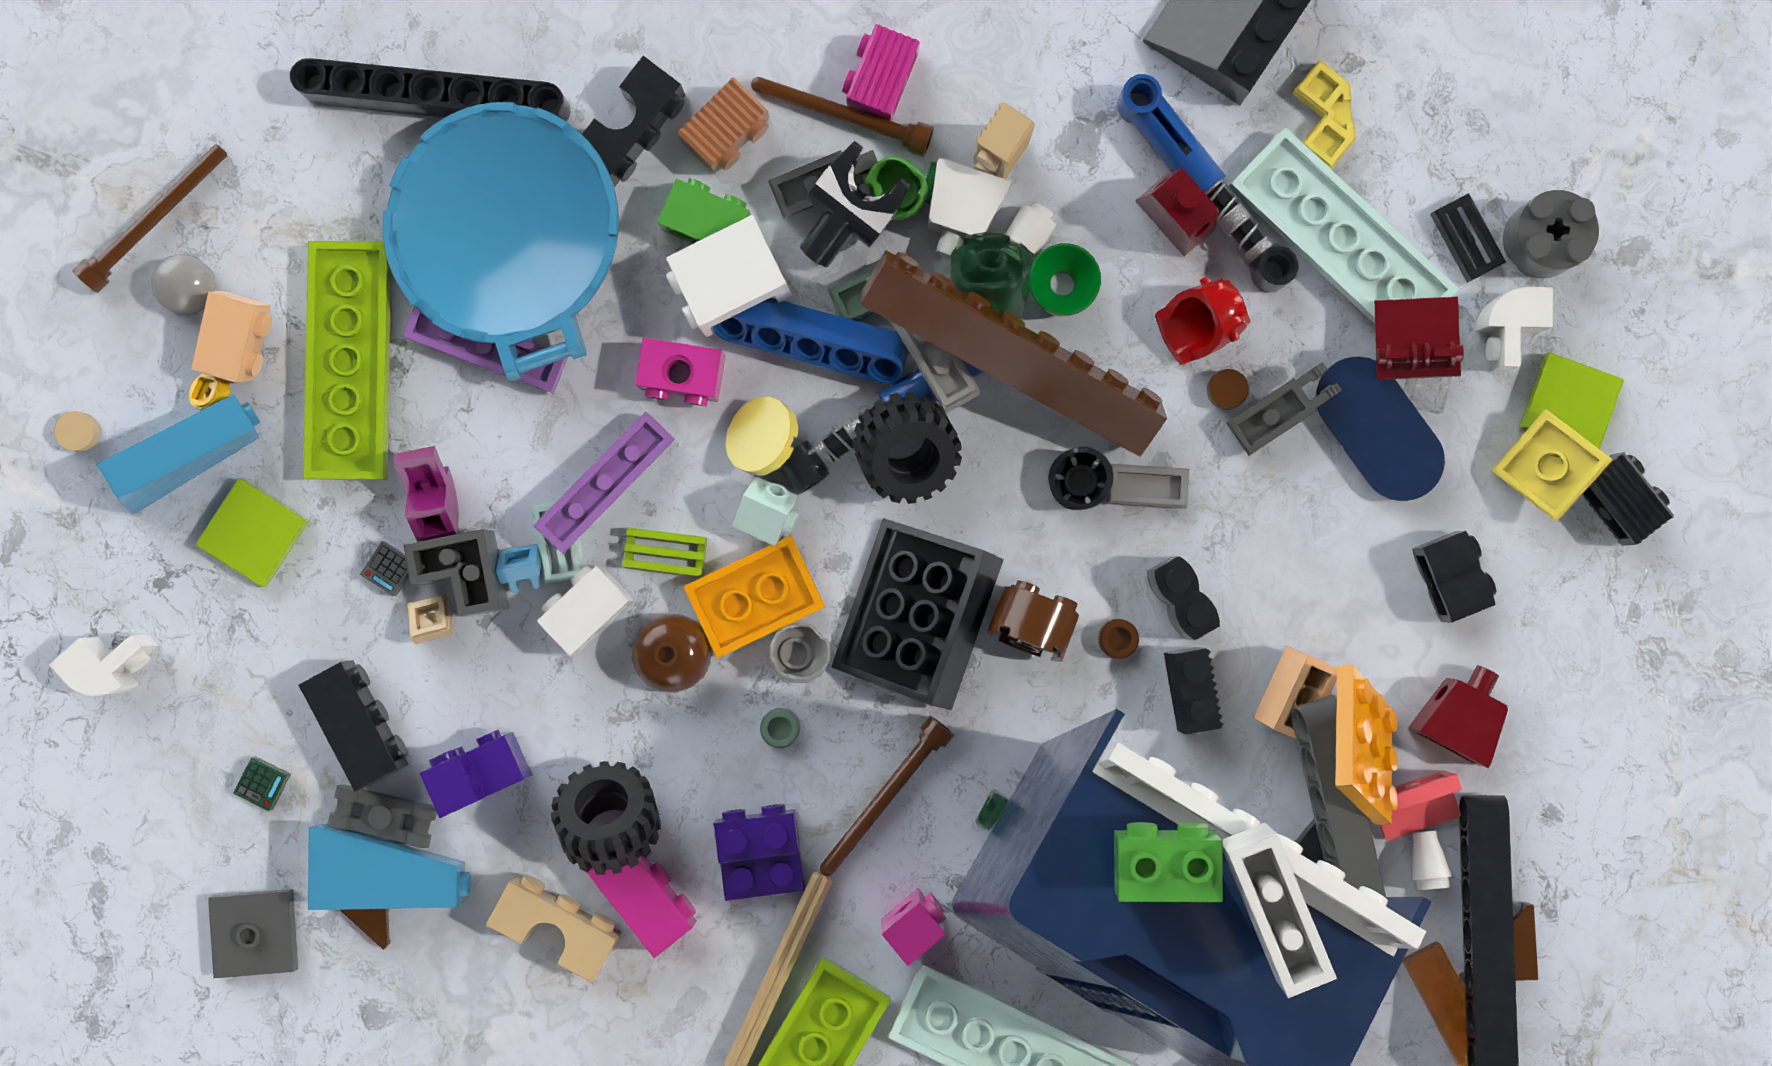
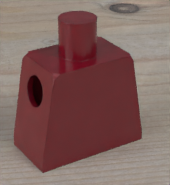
M1182 168L1165 174L1135 201L1184 257L1215 230L1219 210Z
M1477 665L1467 684L1458 679L1446 678L1412 721L1408 729L1475 765L1489 768L1508 712L1506 704L1490 696L1499 675Z

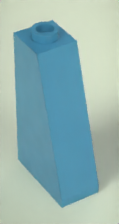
M232 395L96 465L116 498L134 515L258 439L259 436L254 426L259 424L260 421L248 402L240 405L236 396Z
M327 824L309 827L308 910L454 908L464 902L465 896L470 895L471 875L470 872H465L464 861L360 832L333 828Z

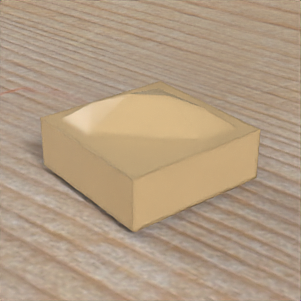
M446 594L407 604L410 636L415 645L454 635L451 604Z

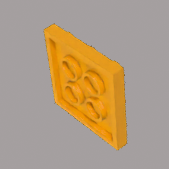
M1354 664L1337 666L1335 786L1375 825L1392 824V810L1397 809V793L1392 785V771L1397 769V754L1392 746V732L1397 731L1396 712L1385 702L1383 696L1373 688L1369 679L1365 678Z

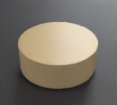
M71 411L63 414L57 420L54 427V435L61 447L71 451L84 452L93 448L98 442L100 427L96 419L91 415Z

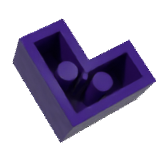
M498 729L476 739L479 747L465 753L461 746L429 760L432 768L419 774L439 818L532 776L513 732L501 736Z

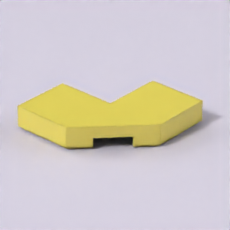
M1319 59L1292 94L1321 117L1320 121L1302 142L1332 169L1356 139L1355 126L1352 123L1351 89L1350 84Z

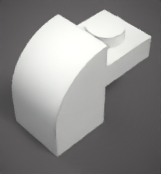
M1553 287L1517 288L1495 298L1482 309L1476 321L1475 332H1491V337L1487 339L1485 347L1486 358L1490 361V371L1507 372L1520 367L1521 333H1540L1553 327Z
M149 634L130 635L111 652L98 637L78 638L53 660L49 666L69 688L77 693L86 696L119 694L129 691L139 684L131 674L140 670L150 661L151 658L148 655L159 645Z

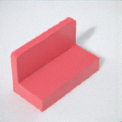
M1443 770L1394 786L1397 793V809L1392 810V824L1379 825L1383 838L1392 840L1459 818L1461 813L1454 792L1462 790L1458 775Z

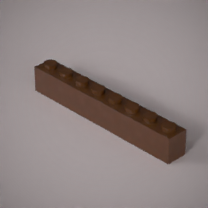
M885 250L861 291L862 306L1139 457L1142 456L1167 420L1162 404L1163 400L1156 393L1147 388H1142L1140 391L1132 387L1122 374L1113 369H1108L1105 372L1094 365L1095 362L1081 351L1074 350L1073 353L1060 347V342L1047 332L1039 331L1037 334L1025 327L1024 321L1013 313L1005 311L1004 314L995 311L990 308V303L982 296L974 292H969L967 295L954 288L955 284L946 276L938 272H934L931 275L918 268L919 264L912 257L902 252H897L895 255Z

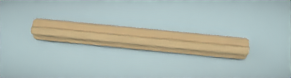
M816 871L812 873L723 1066H747L832 884L830 877Z

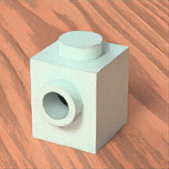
M755 476L741 499L732 527L750 534L758 541L776 546L783 532L790 535L797 522L799 513L793 510L799 496L788 491L782 485L770 483Z

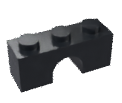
M645 56L640 58L619 86L624 98L636 106V114L633 121L622 129H610L594 118L582 133L602 158L614 188L620 180L625 182L629 179L636 169V159L644 149L649 151L657 143L661 135L660 128L668 118L673 120L685 104L683 98L686 95L681 83Z

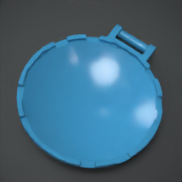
M493 102L462 109L435 123L420 136L422 140L415 146L407 158L403 156L389 184L392 190L387 211H383L384 248L388 264L399 288L413 306L417 307L433 324L443 330L472 341L496 344L504 372L510 381L522 378L523 373L568 357H572L575 360L586 356V347L576 315L589 303L603 283L613 261L619 233L617 196L614 184L602 158L579 131L565 120L540 108L535 109L511 102ZM562 329L564 342L521 357L518 356L515 345Z

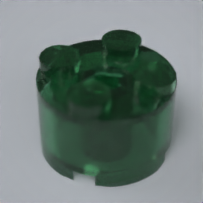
M998 232L976 233L965 238L964 245L958 249L956 246L953 249L950 259V280L955 284L954 288L967 295L969 292H974L985 298L990 303V308L1001 314L1007 311L1021 318L1022 312L1028 303L1032 257L1025 245L1020 242L1019 247L1010 242V236Z

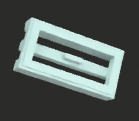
M557 501L530 506L533 523L535 524L543 516L542 512H547ZM535 529L545 584L571 580L585 567L580 539H578L570 547L574 570L569 571L566 552L562 554L556 548L560 573L554 574L548 540Z

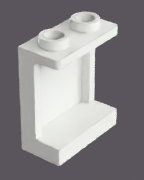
M753 215L666 257L672 270L666 274V277L676 296L683 293L688 303L687 306L682 308L683 313L692 330L699 327L706 338L713 335L712 326L773 296L776 297L778 303L793 296Z

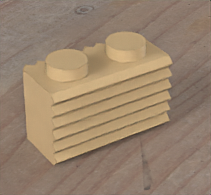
M999 104L998 110L994 112V117H990L985 130H982L980 137L976 139L973 154L974 169L1006 179L1029 145L1035 123L1008 104Z

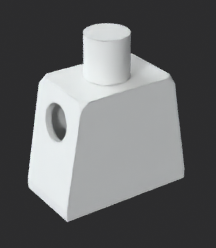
M939 157L927 224L929 230L941 234L935 253L946 259L958 260L964 242L980 245L1006 197L1011 181Z

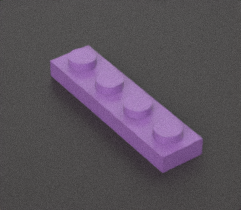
M414 306L402 337L506 376L496 344L476 342L447 332L433 324L430 319ZM529 341L515 345L519 357L545 348ZM568 358L523 373L522 378L517 380L554 394Z
M645 411L533 527L564 554L664 452L675 438Z

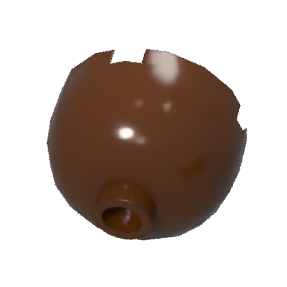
M664 614L652 618L639 629L633 642L632 661L636 673L646 685L660 692L678 693L694 687L705 677L711 663L712 647L702 626L696 620L684 615Z

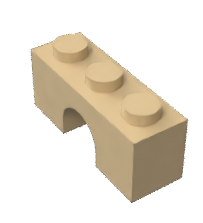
M517 875L510 880L491 913L486 926L519 944H522L530 936L536 924L550 923L557 926L565 939V948L557 964L593 983L600 974L622 933L614 928L616 923L605 915L594 913L592 916L579 909L581 904L570 896L559 894L557 897L544 890L545 884L535 877L524 875L522 878Z

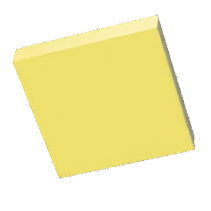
M1545 409L1491 471L1554 521L1558 522L1613 459Z

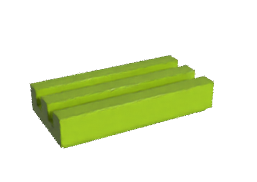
M627 527V542L625 543V558L623 559L622 567L703 577L708 537ZM636 537L698 544L697 552L637 545ZM634 552L694 559L696 564L694 568L636 561L633 559Z

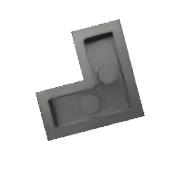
M480 529L403 545L411 585H428L452 580L459 617L475 616L509 609L505 583L500 584L496 573L499 552L494 531Z

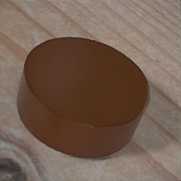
M1234 369L1219 371L1211 377L1207 385V396L1210 402L1223 410H1230L1240 406L1246 400L1249 393L1247 379L1242 373Z
M1112 619L1100 628L1098 644L1107 656L1123 659L1136 651L1139 644V634L1131 622L1124 619Z

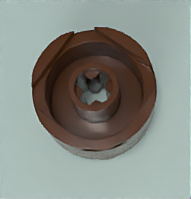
M1017 580L1016 585L1005 586L994 611L987 634L993 636L999 632L1001 635L998 641L1037 657L1041 656L1043 650L1053 653L1052 661L1062 662L1079 618V614L1075 611L1078 603L1059 595H1055L1054 599L1040 595L1039 587L1021 580Z

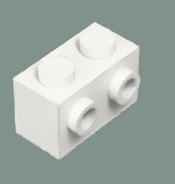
M587 565L571 579L570 582L574 586L563 597L557 593L541 607L544 614L537 622L569 656L578 655L635 601L603 566L596 565L591 569Z

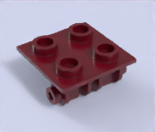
M1458 296L1374 301L1377 380L1461 377V361L1464 358L1463 345H1460Z

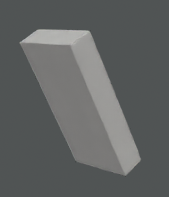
M1110 463L1114 478L1112 489L1106 498V504L1187 508L1190 469Z

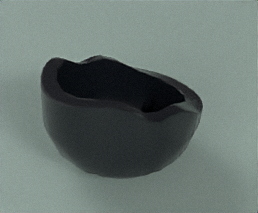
M1085 446L1076 447L1060 454L1052 463L1048 475L1049 487L1055 500L1070 510H1087L1100 505L1109 495L1114 478L1112 466L1108 459L1098 450ZM1072 457H1075V458H1076V462H1077V465H1076V466H1074V465L1072 464V461H1071V458H1072ZM1098 462V466L1095 469H1091L1093 463ZM1056 475H1061L1065 477V479H1057ZM1105 483L1106 486L1102 488L1098 487L1097 484ZM1070 494L1071 496L1068 500L1064 499V496ZM1086 497L1090 499V503H1086Z

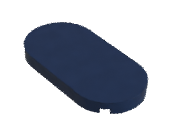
M1348 357L1329 366L1324 375L1320 377L1316 396L1320 394L1321 390L1335 383L1340 386L1342 391L1318 406L1317 411L1370 487L1378 494L1396 501H1410L1429 493L1437 485L1443 474L1445 466L1444 450L1437 436L1396 379L1377 380L1376 360L1367 357Z

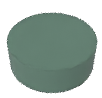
M787 708L772 709L761 721V736L771 747L786 748L792 745L798 738L800 721L796 714Z

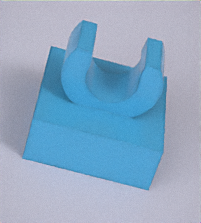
M538 544L499 551L496 573L500 584L509 583L510 590L515 594L519 593V580L530 579L534 590L539 589L541 560Z

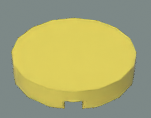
M770 396L757 397L747 402L733 416L727 429L725 446L728 458L736 468L758 476L767 475L779 469L790 457L794 449L791 447L793 437L797 438L798 435L796 415L788 405Z

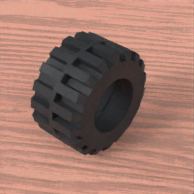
M897 392L890 394V400L884 403L880 398L874 402L876 408L873 411L866 409L861 415L864 423H857L854 429L857 437L853 438V448L856 452L854 454L868 484L872 489L875 488L879 496L882 498L889 496L891 502L900 503L902 498H905L908 504L917 503V498L922 496L924 500H928L933 497L931 493L936 489L941 493L947 487L945 481L947 479L953 480L957 472L954 466H960L962 460L958 452L962 450L961 441L947 415L937 402L933 404L930 397L923 394L918 399L915 392H906L905 397L900 398ZM916 436L925 438L920 449L913 455L902 459L889 458L890 452L900 441Z
M602 761L598 767L592 768L591 764L584 766V771L580 774L573 772L568 776L569 783H561L558 787L559 797H553L551 804L553 809L551 820L568 860L573 865L578 863L580 870L587 873L591 868H594L596 875H605L606 870L611 869L613 874L622 872L621 867L629 865L630 868L638 865L637 858L640 856L646 858L651 853L649 845L657 844L659 839L657 831L661 830L660 814L648 779L645 776L641 777L640 771L633 766L627 770L626 764L622 762H616L614 766H610L609 761ZM605 811H624L619 818L605 825L589 824L597 815Z

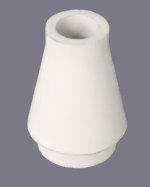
M1437 830L1412 833L1411 881L1416 880L1417 890L1450 887L1449 877L1453 875L1438 840Z

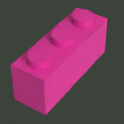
M640 856L637 858L638 865L630 868L629 865L621 867L622 872L613 874L611 869L606 870L605 875H596L594 868H591L587 873L653 958H656L695 925L697 920L693 916L696 913L694 906L685 895L680 894L677 896L668 884L671 882L669 874L658 862L652 864L647 857Z

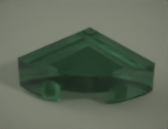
M996 789L991 790L975 820V824L990 830L1009 801L1007 795Z

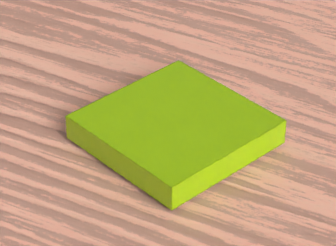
M1548 352L1543 356L1518 428L1527 431L1541 413L1547 409L1600 449L1624 379Z
M238 478L195 545L257 585L267 587L310 520L244 478Z

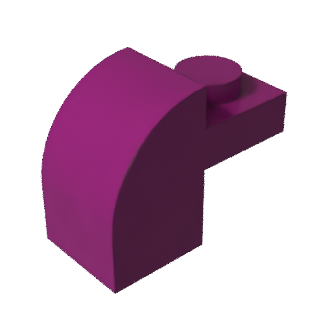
M435 446L395 453L394 466L407 493L405 517L416 541L421 542L458 534L459 512L453 478L449 467H443Z

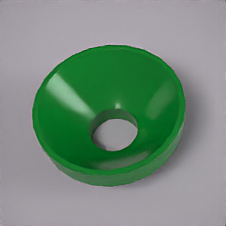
M1059 243L1044 249L1035 258L1030 267L1028 286L1031 296L1042 310L1056 316H1072L1087 309L1096 299L1101 286V272L1095 258L1086 249L1070 243ZM1058 273L1069 275L1074 282L1073 290L1067 295L1055 293L1051 288V279L1054 275Z

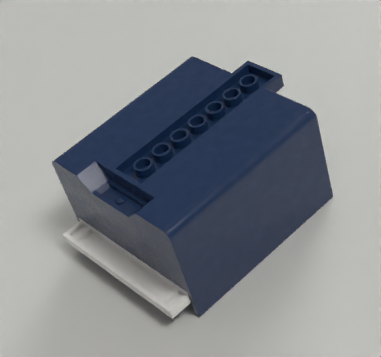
M1118 709L1042 743L953 897L952 909L954 914L965 923L1037 966L1036 970L1099 1009L1113 1013L1197 1066H1350L1408 949L1419 948L1426 934V931L1421 929L1420 925L1432 902L1425 897H1384L1364 886H1361L1358 890L1343 881L1346 876L1343 871L1325 861L1318 860L1317 864L1301 855L1303 848L1298 843L1277 834L1337 977L1333 981L1288 998L1273 975L1224 854L1223 902H1119L1114 890V830H1127L1128 823L1157 824V830H1178V824L1185 822L1204 823L1209 825V830H1215L1223 840L1260 825L1261 822L1245 811L1235 808L1231 812L1216 803L1219 798L1218 795L1210 789L1197 783H1192L1191 786L1183 783L1174 777L1176 770L1158 758L1150 757L1149 760H1146L1120 743L1107 746L1125 713Z

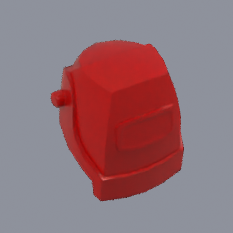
M1205 276L1200 279L1201 285L1178 293L1164 308L1156 312L1155 319L1162 338L1180 365L1204 358L1220 350L1228 343L1239 340V335L1251 322L1242 295L1229 280L1223 281L1221 278L1210 281L1209 277Z

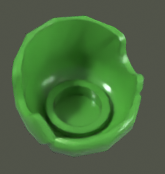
M886 157L873 164L866 176L865 184L869 188L871 196H880L886 194L891 188L893 189L901 178L910 183L907 194L892 218L906 220L919 213L928 195L927 180L923 171L910 160Z

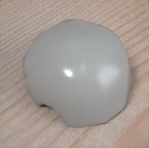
M179 254L167 257L156 266L151 278L153 295L165 309L178 315L197 314L205 308L208 291H215V278L212 270L198 257Z
M796 623L781 628L776 632L768 646L771 667L777 675L790 683H808L823 674L831 660V644L829 639L824 637L810 624Z

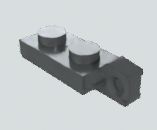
M841 150L768 180L783 219L815 206L806 197L823 172L842 153ZM874 150L861 154L856 159L858 163L854 169V179L857 186L864 184L862 175L868 173L873 164L878 162Z

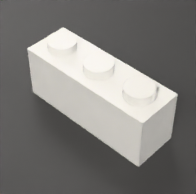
M1265 822L1223 839L1225 859L1273 975L1286 996L1290 998L1337 979L1277 833Z

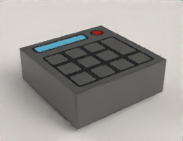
M381 541L360 575L390 595L397 596L409 578L405 554L389 543Z

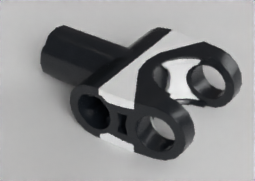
M856 141L848 146L823 172L806 197L809 202L824 213L800 244V249L808 258L825 268L829 267L852 235L870 248L895 216L911 185L901 178L895 187L891 188L886 194L870 196L862 192L854 179V169L858 163L856 159L864 147Z

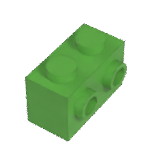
M1147 822L1128 823L1127 830H1114V890L1119 902H1223V840L1215 830H1209V825L1197 822L1179 823L1178 830H1157V824Z

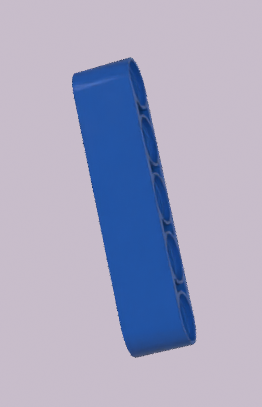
M769 298L713 326L716 335L725 341L883 384H892L900 380L908 357V351L896 331L785 301L778 303L777 299Z

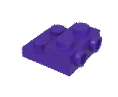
M785 804L763 806L761 807L762 813L746 815L745 809H735L722 812V818L715 820L713 825L718 864L720 863L725 901L805 890L795 809L786 810Z

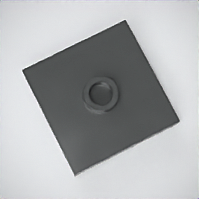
M293 889L213 895L208 898L213 979L287 973L298 969Z

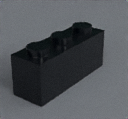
M354 660L339 662L300 683L298 686L354 792L371 786L409 764L405 758L408 752L404 742L398 735L393 736L386 722L389 720L386 708L378 699L374 700L367 687L370 685L368 674L360 664L356 665Z

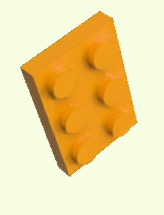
M792 535L778 541L776 546L771 544L683 586L717 659L826 607Z

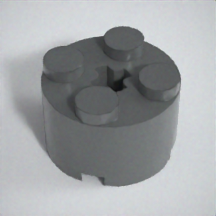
M1551 190L1537 195L1518 208L1507 221L1503 232V247L1506 255L1518 267V270L1533 278L1555 277L1579 265L1591 256L1598 241L1599 224L1595 214V206L1589 199L1582 198L1573 192L1565 190Z

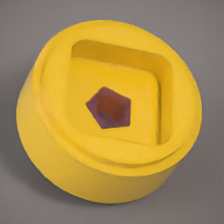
M201 374L190 387V404L202 411L228 398L230 394L229 382L212 375Z

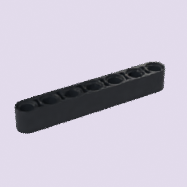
M304 58L297 61L290 71V82L293 87L311 103L323 106L445 118L468 107L503 102L509 95H518L516 105L541 109L542 104L548 99H557V107L550 113L566 122L571 113L570 105L560 88L553 83L314 58ZM320 75V81L317 86L308 89L310 79ZM355 79H360L359 87L355 91L347 93L348 84ZM393 83H399L400 87L397 93L386 97V89ZM439 87L438 95L434 99L424 100L428 89ZM479 91L475 102L463 104V99L467 93Z
M1462 795L1459 801L1461 813L1459 817L1467 1064L1468 1066H1519L1508 801L1504 795Z

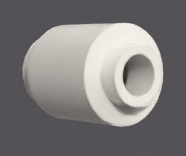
M1033 202L1031 207L1022 205L1003 237L1005 243L1001 249L1018 261L1029 264L1032 257L1036 258L1056 227V223L1051 220L1054 215L1053 212L1036 202Z

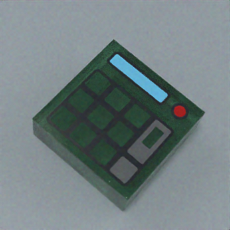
M257 756L251 757L233 794L267 811H271L277 804L291 773Z

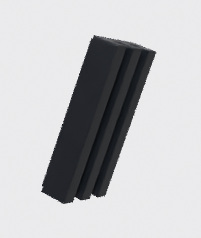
M1469 193L1430 214L1467 283L1506 263ZM1462 207L1491 262L1486 263L1476 245V240L1464 223L1457 208ZM1446 214H1448L1451 222L1453 223L1457 233L1459 234L1464 246L1466 247L1477 269H1475V267L1473 266L1468 254L1466 253L1462 243L1460 242Z

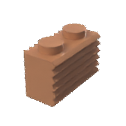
M733 77L706 105L702 106L700 111L696 112L689 122L685 123L683 128L679 129L678 135L681 142L715 174L720 168L726 171L737 162L741 155L738 150L748 140L755 143L765 134L769 127L766 122L770 118L768 110Z

